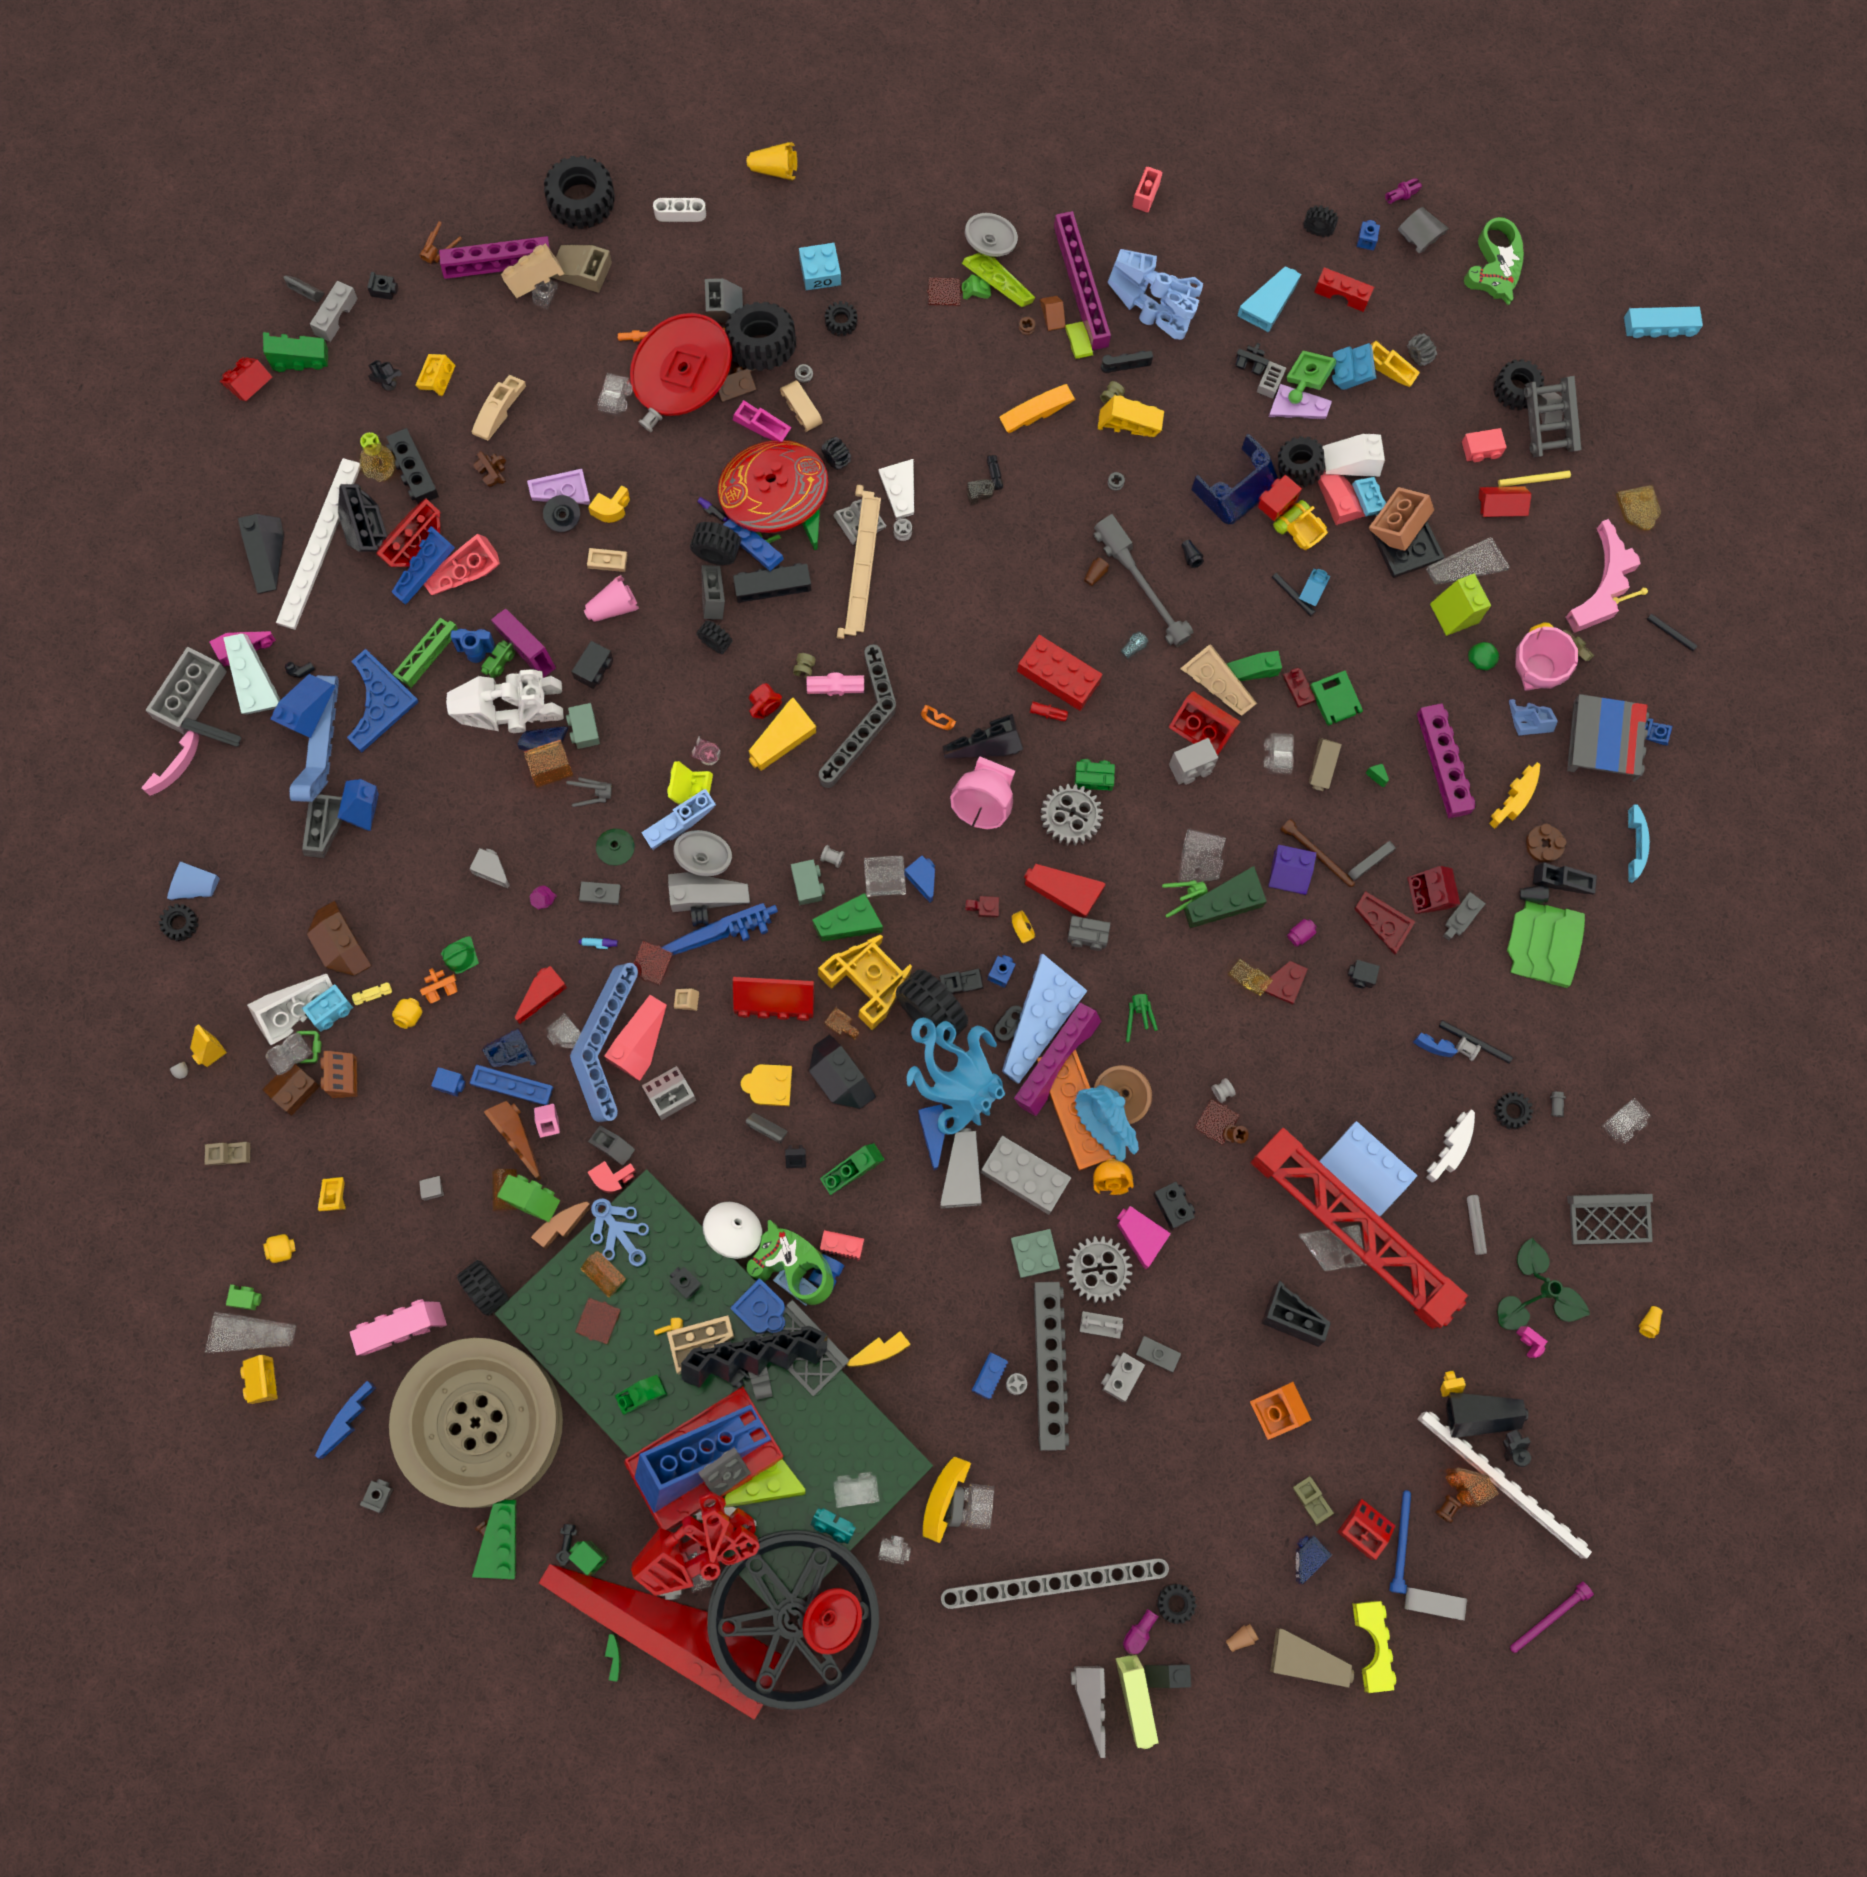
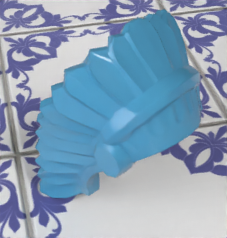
M1104 1085L1078 1091L1077 1098L1075 1099L1077 1103L1075 1109L1078 1111L1077 1115L1080 1117L1081 1123L1086 1126L1087 1131L1091 1132L1092 1138H1095L1098 1144H1103L1104 1150H1109L1110 1155L1115 1156L1118 1161L1122 1162L1126 1158L1125 1146H1128L1133 1154L1137 1153L1139 1147L1136 1131L1130 1126L1124 1110L1125 1099L1116 1090Z

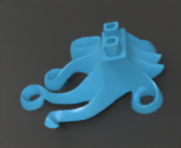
M919 1018L913 1024L911 1035L914 1041L926 1045L925 1062L930 1076L935 1081V1085L930 1087L926 1083L917 1066L911 1067L908 1071L907 1085L910 1087L914 1079L919 1092L925 1098L952 1106L953 1109H946L938 1118V1128L942 1133L948 1135L955 1134L963 1129L971 1120L975 1124L981 1125L980 1113L982 1112L989 1116L991 1103L1005 1095L1002 1080L997 1074H992L979 1043L980 1036H982L987 1044L996 1047L997 1044L992 1034L982 1026L973 1027L967 1037L969 1051L965 1052L962 1048L953 1044L956 1030L950 1022L943 1021L935 1028L934 1023L930 1019ZM922 1026H926L928 1031L926 1036L922 1038L920 1036V1029ZM945 1030L950 1032V1037L947 1041L943 1037ZM935 1042L943 1049L957 1055L958 1063L953 1071H943L936 1065L933 1056ZM953 1117L954 1125L951 1128L945 1127V1121Z

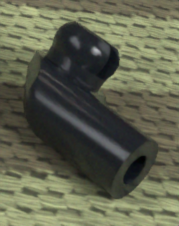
M293 662L285 664L286 673L298 678H302L315 670L311 662L302 667L295 665Z

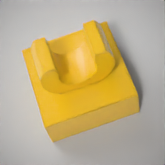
M1454 1371L1445 1372V1381H1443L1441 1386L1442 1396H1449L1450 1392L1463 1393L1466 1386L1463 1377L1456 1379Z

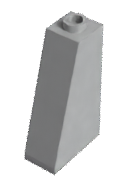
M969 1128L961 1129L955 1133L940 1208L981 1206L976 1131H971Z

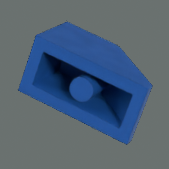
M921 856L905 869L904 875L930 903L933 901L935 865L929 858L925 859Z

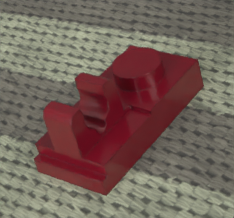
M1300 668L1292 669L1290 672L1283 674L1284 680L1298 708L1316 701L1309 683Z

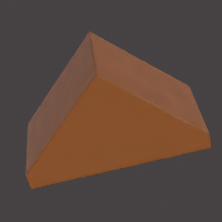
M1058 296L1040 299L1048 331L1065 328L1063 301Z

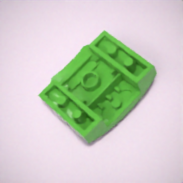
M1525 901L1524 909L1514 914L1507 952L1513 960L1510 973L1568 988L1571 985L1580 955L1585 914Z

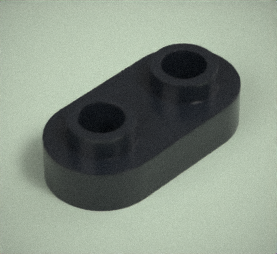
M1012 1006L1008 1008L993 1028V1034L997 1040L1006 1041L1015 1034L1023 1010L1022 1007ZM1013 1012L1018 1016L1016 1020L1011 1016ZM1000 1028H1004L1006 1030V1033L1004 1035L1000 1033Z

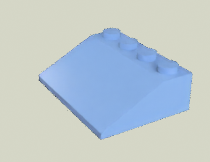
M1357 1121L1349 1127L1319 1161L1379 1216L1387 1210L1417 1177L1410 1168Z

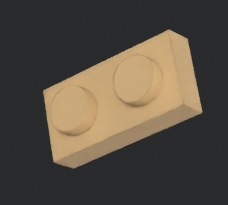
M589 548L588 569L625 572L627 552Z

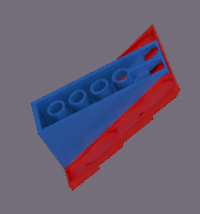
M741 1387L625 1459L624 1464L649 1507L658 1527L670 1531L682 1524L684 1517H693V1515L701 1511L699 1496L711 1491L698 1472L720 1458L725 1452L735 1447L751 1474L723 1493L721 1497L777 1464L778 1461L783 1459V1454L744 1387ZM709 1498L704 1501V1505L708 1507L716 1501Z

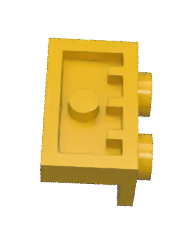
M428 354L415 386L420 390H434L438 395L443 396L454 371L455 364L446 355Z

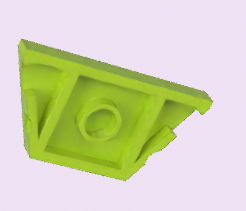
M782 1459L774 1466L753 1477L749 1482L728 1493L725 1496L726 1505L724 1508L805 1495V1488Z

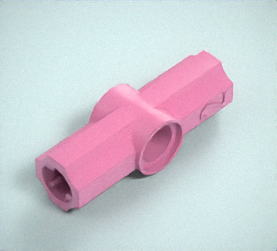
M830 673L827 676H807V694H828L829 696L839 694V696H842L844 693H864V675L844 676L841 673Z

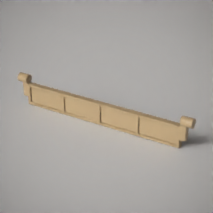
M862 485L856 486L855 495L862 496L846 626L845 629L838 628L837 638L844 639V635L856 636V632L864 633L881 498L874 497V492L863 491L864 486Z

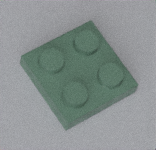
M1050 1229L1011 1238L1020 1278L1060 1269Z

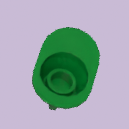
M470 936L449 944L441 953L445 965L455 974L462 973L479 963Z

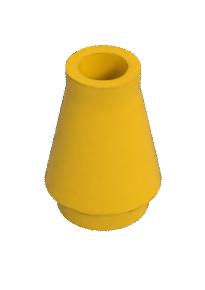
M1651 1306L1649 1312L1639 1324V1332L1648 1338H1655L1659 1334L1663 1311L1658 1307Z

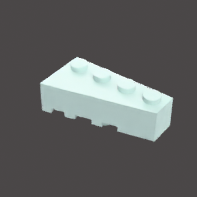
M245 634L223 637L241 714L247 715L275 709L280 698L265 668L261 664L249 637Z

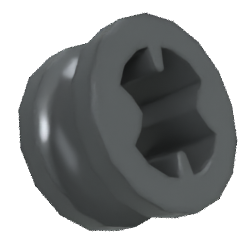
M1119 472L1110 474L1108 478L1109 488L1120 490L1125 482L1124 476ZM1114 478H1118V485H1116L1115 482L1112 483Z

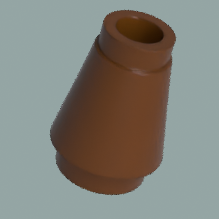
M1099 557L1093 560L1084 581L1093 586L1108 572L1109 564Z

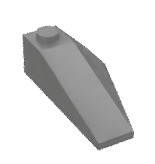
M688 872L668 874L672 912L691 910V907L701 908L706 905L707 908L750 903L748 884L709 876H699Z
M1074 1666V1671L1071 1672V1685H1075V1690L1100 1758H1105V1728L1102 1726V1721L1105 1718L1104 1704L1101 1703V1699L1105 1698L1104 1668L1101 1666Z

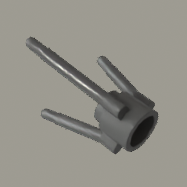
M581 777L578 778L581 782L566 781L568 785L595 789V796H599L597 799L573 803L572 807L598 802L606 803V799H611V783Z

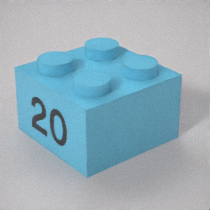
M835 243L799 248V260L805 290L841 285V272Z

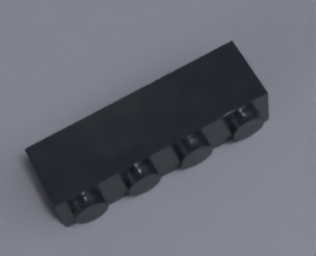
M796 563L789 567L778 566L771 571L759 569L752 573L740 572L737 575H733L738 603L811 591L807 564Z

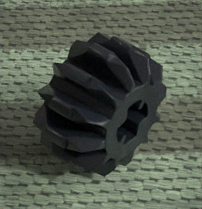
M834 437L828 439L822 445L824 458L834 469L844 468L851 462L849 449L841 439Z

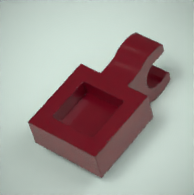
M980 896L979 902L976 900H966L965 910L979 911V917H998L999 897Z

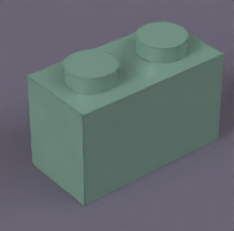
M591 703L569 707V715H566L568 726H572L573 732H570L572 744L576 743L577 749L599 745L600 741Z
M814 859L791 864L799 906L822 901V895L825 894L823 883L819 884L818 877L821 876L819 865H815Z

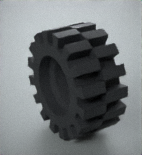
M1317 205L1314 208L1310 207L1303 223L1304 229L1307 232H1311V234H1316V236L1321 235V237L1325 238L1326 235L1329 237L1335 231L1338 222L1337 213H1333V209L1328 210L1329 207L1323 208L1322 205L1319 208Z
M839 301L838 305L836 302H833V306L830 304L825 311L827 330H831L833 335L837 333L839 337L840 334L846 336V333L850 335L857 326V311L853 309V305L848 306L846 301L845 304H842V301ZM839 314L847 316L848 321L837 323L834 318Z
M706 620L696 632L698 638L702 640L701 642L715 650L718 654H724L733 642L732 638L729 637L730 635L724 629H721L719 625L709 620Z
M174 904L175 907L170 905L168 906V911L165 909L162 911L165 913L164 915L160 914V930L171 940L174 939L180 942V940L185 941L187 937L191 938V934L196 933L197 930L195 928L199 926L197 923L199 920L195 912L184 904H181V906ZM178 916L185 917V926L179 930L173 929L172 921Z
M1510 1092L1498 1099L1494 1107L1496 1109L1494 1115H1497V1122L1500 1121V1125L1507 1126V1129H1517L1526 1125L1531 1120V1114L1533 1113V1109H1530L1532 1103L1527 1102L1529 1100L1528 1097L1523 1098L1524 1094L1522 1093L1518 1095V1092ZM1509 1104H1515L1519 1107L1520 1115L1518 1118H1512L1507 1114L1506 1108Z
M1171 1584L1160 1591V1595L1157 1598V1607L1160 1615L1165 1620L1174 1624H1182L1187 1620L1189 1621L1191 1616L1195 1614L1196 1598L1188 1587L1180 1584ZM1174 1595H1179L1184 1600V1608L1180 1612H1173L1169 1608V1600Z

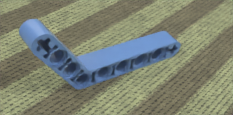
M316 676L335 685V688L312 737L309 738L306 768L290 786L291 801L313 802L328 783L326 781L330 769V762L328 760L332 750L330 741L333 738L334 731L332 723L335 720L336 713L334 704L337 702L339 685L337 676Z
M633 963L621 964L613 968L570 1055L591 1116L596 1122L614 1120L618 1112L598 1055L637 978L638 969Z

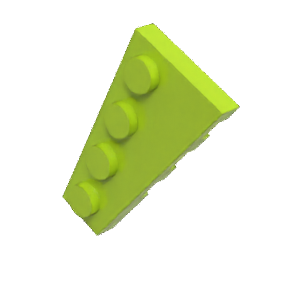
M977 253L964 258L962 262L964 266L1019 306L1024 307L1033 303L1035 297L994 257Z

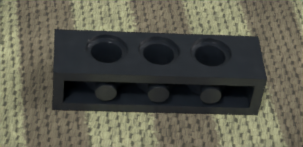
M405 428L386 436L389 442L386 444L390 455L394 454L396 457L393 460L397 470L401 469L403 472L400 476L404 485H409L410 490L407 491L411 500H416L417 504H420L424 499L430 501L439 497L408 429Z

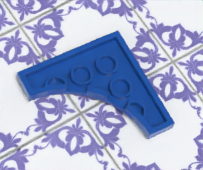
M366 649L351 661L360 672L366 686V709L363 718H361L356 728L347 737L361 753L419 702Z

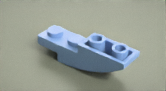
M704 789L674 808V812L641 833L652 850H654L666 841L673 840L691 828L708 814L716 804L707 790Z

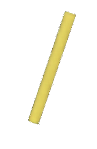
M1570 471L1502 479L1498 480L1499 487L1565 479L1570 478L1571 473Z

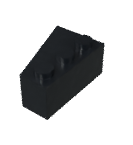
M1279 1281L1273 1288L1261 1324L1319 1347L1326 1340L1331 1322L1313 1307L1305 1304L1299 1299L1300 1297L1297 1294H1293Z

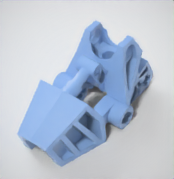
M1120 249L1108 284L1129 310L1135 305L1142 309L1139 316L1142 323L1152 325L1156 320V324L1172 338L1182 340L1187 333L1190 319L1196 313L1199 300L1195 298L1200 296L1203 283L1195 277L1177 279L1173 275L1169 276L1166 273H1158L1154 271L1157 256ZM1148 283L1151 284V293L1155 297L1161 298V304H1158L1144 294ZM1190 283L1196 284L1198 287L1194 288Z

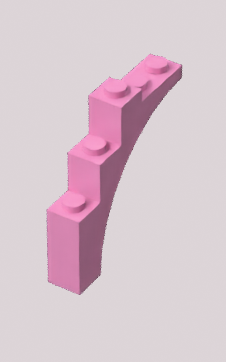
M1609 519L1602 521L1597 528L1605 554V568L1602 581L1596 593L1589 600L1571 610L1566 616L1574 633L1611 619L1617 614L1619 610L1613 598L1623 595L1629 589L1628 579L1624 575L1635 571L1641 564L1639 556L1634 552L1633 548L1625 550L1624 543L1619 539L1616 529Z

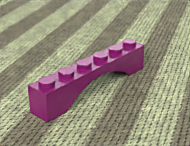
M1079 1003L1014 1097L1019 1107L1037 1116L1046 1103L1053 1082L1065 1061L1081 1043L1092 1036L1101 1023V1019L1095 1010Z

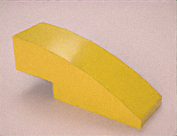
M1377 341L1373 342L1371 345L1375 369L1396 382L1410 387L1420 372L1394 350L1389 352Z
M901 1331L886 1343H883L878 1337L851 1358L847 1366L859 1367L881 1362L899 1354L909 1347L910 1343Z

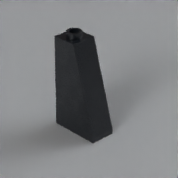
M1450 1392L1446 1402V1413L1452 1438L1522 1429L1524 1421L1528 1420V1409L1525 1408L1524 1400Z

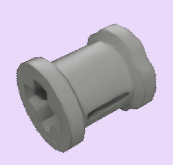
M650 407L646 416L638 422L651 433L655 424L663 418Z
M826 845L820 861H827L834 864L836 868H839L845 852L835 851Z
M1463 1036L1455 1049L1473 1061L1481 1046L1470 1043Z

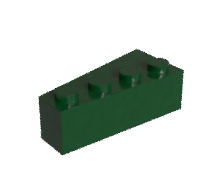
M1255 867L1249 868L1187 904L1184 913L1189 927H1197L1263 908L1267 901Z

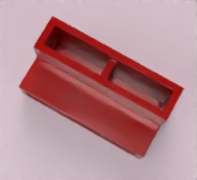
M1525 486L1480 487L1481 515L1483 517L1528 516L1531 493Z

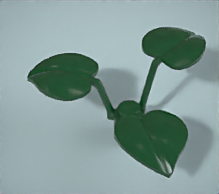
M1533 1238L1527 1240L1521 1246L1517 1255V1265L1524 1275L1534 1274L1536 1278L1545 1282L1541 1285V1294L1523 1304L1515 1296L1504 1297L1499 1302L1497 1308L1498 1324L1507 1330H1516L1520 1326H1525L1530 1319V1313L1524 1307L1541 1298H1554L1556 1300L1553 1309L1557 1317L1562 1321L1572 1322L1590 1315L1586 1303L1576 1291L1563 1287L1557 1280L1550 1281V1278L1539 1275L1547 1271L1550 1261L1546 1251Z

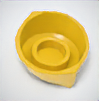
M1019 911L1012 915V924L1021 942L1025 943L1033 939L1035 933L1033 928L1029 931L1026 923L1030 925L1031 923L1025 913Z

